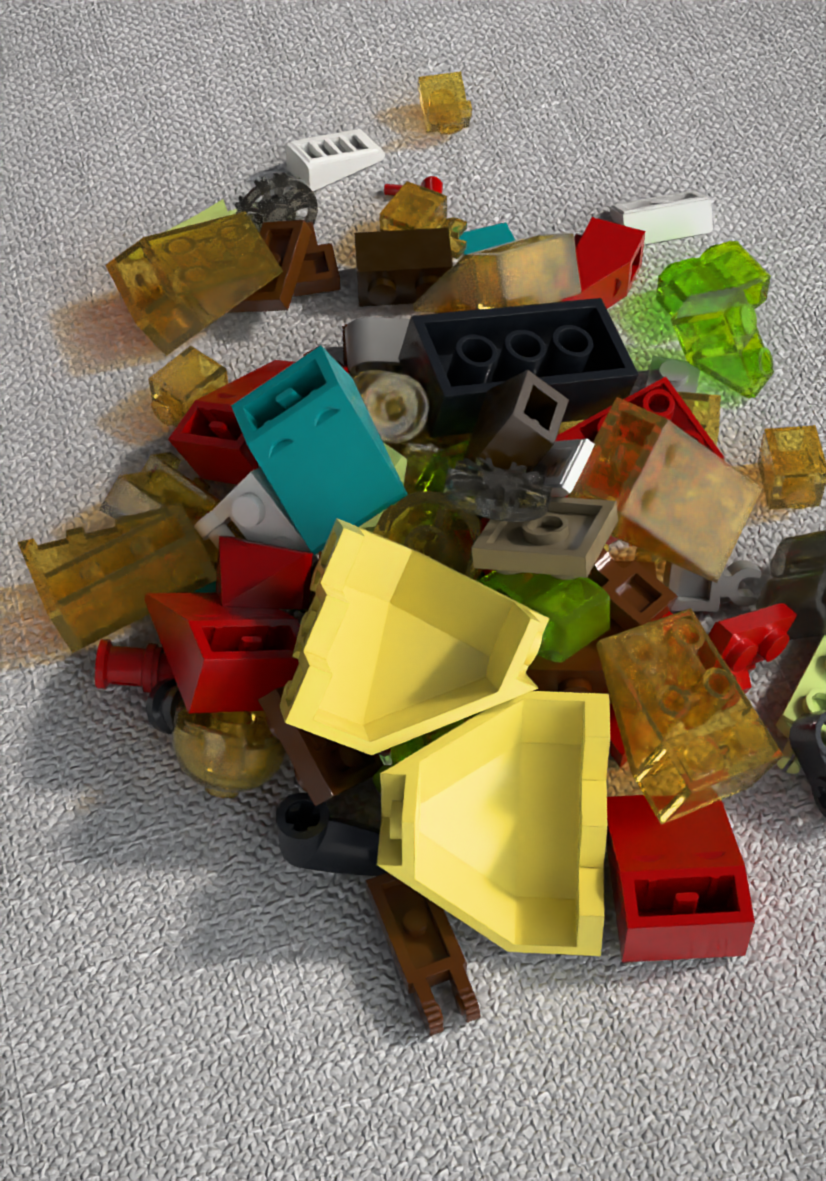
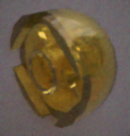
M417 491L401 499L395 505H390L381 514L373 531L374 534L414 549L478 582L484 569L474 568L472 546L484 528L480 519L466 503L443 492Z
M183 700L176 707L172 729V747L181 770L194 782L204 786L208 794L219 798L237 797L239 792L251 791L269 782L280 769L286 751L280 740L269 730L264 711L188 714Z

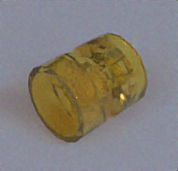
M376 369L361 372L353 378L383 442L401 443L408 441L422 430L427 421L429 403L427 394L418 381L408 375Z

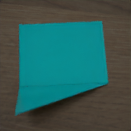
M506 222L454 234L470 265L522 252Z

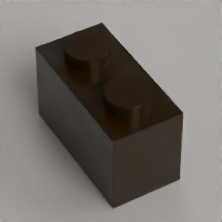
M449 228L354 233L359 307L453 302V263Z

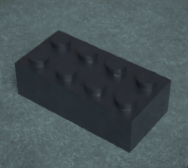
M601 298L414 315L410 318L398 357L430 438L473 433L487 390L526 370L535 374L569 399L562 422L586 420L630 395L639 375Z

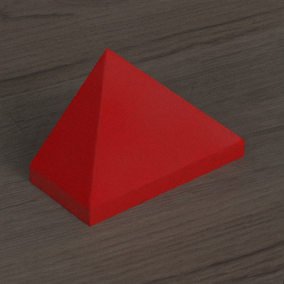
M227 535L219 536L216 592L221 605L250 608L308 609L313 553Z

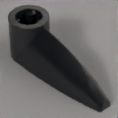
M308 793L293 794L280 803L276 811L279 845L284 859L291 865L310 870L352 875L379 876L387 873V871L377 865L380 829L352 820L330 817L326 802L315 806Z

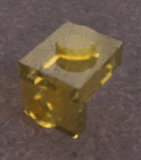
M461 71L418 77L417 87L426 133L438 131L440 134L449 135L469 127L473 109L471 101L466 100Z

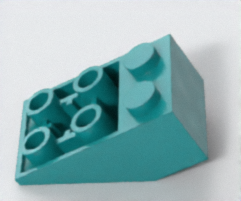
M321 345L231 405L250 451L310 552L314 555L324 549L336 519L359 527L408 495L353 378Z

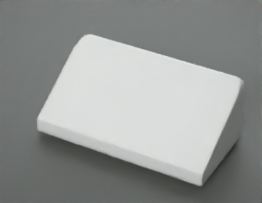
M695 190L618 203L609 207L614 223L646 231L644 245L705 234L713 229L711 199Z

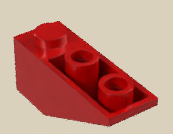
M591 217L583 235L579 233L575 235L571 244L567 265L562 263L559 265L554 278L551 296L545 294L540 304L601 298L606 309L627 297L642 265L646 231Z

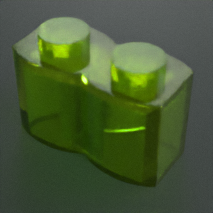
M728 241L710 246L699 258H689L668 265L658 275L656 300L687 335H697L716 327L727 317L732 318L744 315L767 300L771 275L738 241Z
M493 570L477 581L550 618L543 632L541 645L537 655L547 660L563 662L610 629V596L602 587L589 578L578 577L570 580H561L548 574L522 572L515 575H503Z

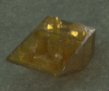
M246 211L143 237L105 265L135 324L165 356L283 272Z
M537 234L464 255L413 304L414 312H432L435 314L562 302L564 298L580 294L581 285L574 235Z
M616 397L593 442L595 445L568 498L617 501L618 522L611 536L718 583L762 488L670 420Z
M691 608L606 637L597 642L598 654L631 774L661 825L752 787L784 756Z

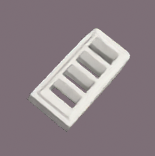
M361 129L305 138L285 144L287 169L310 193L385 159V152ZM359 146L362 150H357L355 147Z
M588 439L555 441L551 449L514 494L565 497L569 495L595 444Z

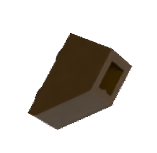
M529 370L487 390L456 479L496 507H499L506 495L514 494L554 445L569 399Z

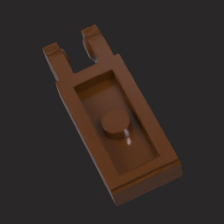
M388 872L365 880L367 894L408 995L413 993L418 1012L428 1034L432 1036L444 1030L442 1011L439 1004L435 1002L430 987L448 980L451 984L457 1009L465 1019V1022L468 1023L481 1017L480 1009L467 976V962L444 909Z

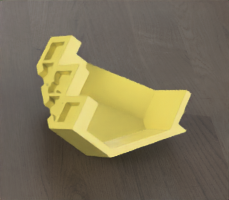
M336 519L313 573L309 590L316 592L309 611L302 617L292 657L298 659L299 665L292 681L289 680L285 685L281 698L280 709L285 723L369 755H374L538 689L537 685L528 677L526 671L539 651L542 635L550 618L414 549Z
M549 691L528 692L482 711L380 773L381 826L377 865L507 952L601 956L605 917L604 858L607 836L606 780L610 746L609 694Z

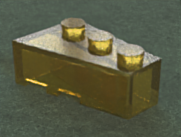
M181 503L115 518L114 527L86 533L83 527L66 530V538L37 545L34 538L17 542L47 615L72 653L149 615L150 613L144 601L146 593H192L216 581L217 572Z

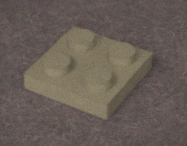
M507 494L472 546L473 566L477 569L495 570L503 575H515L525 572L548 574L561 580H570L578 577L587 578L618 522L617 501Z

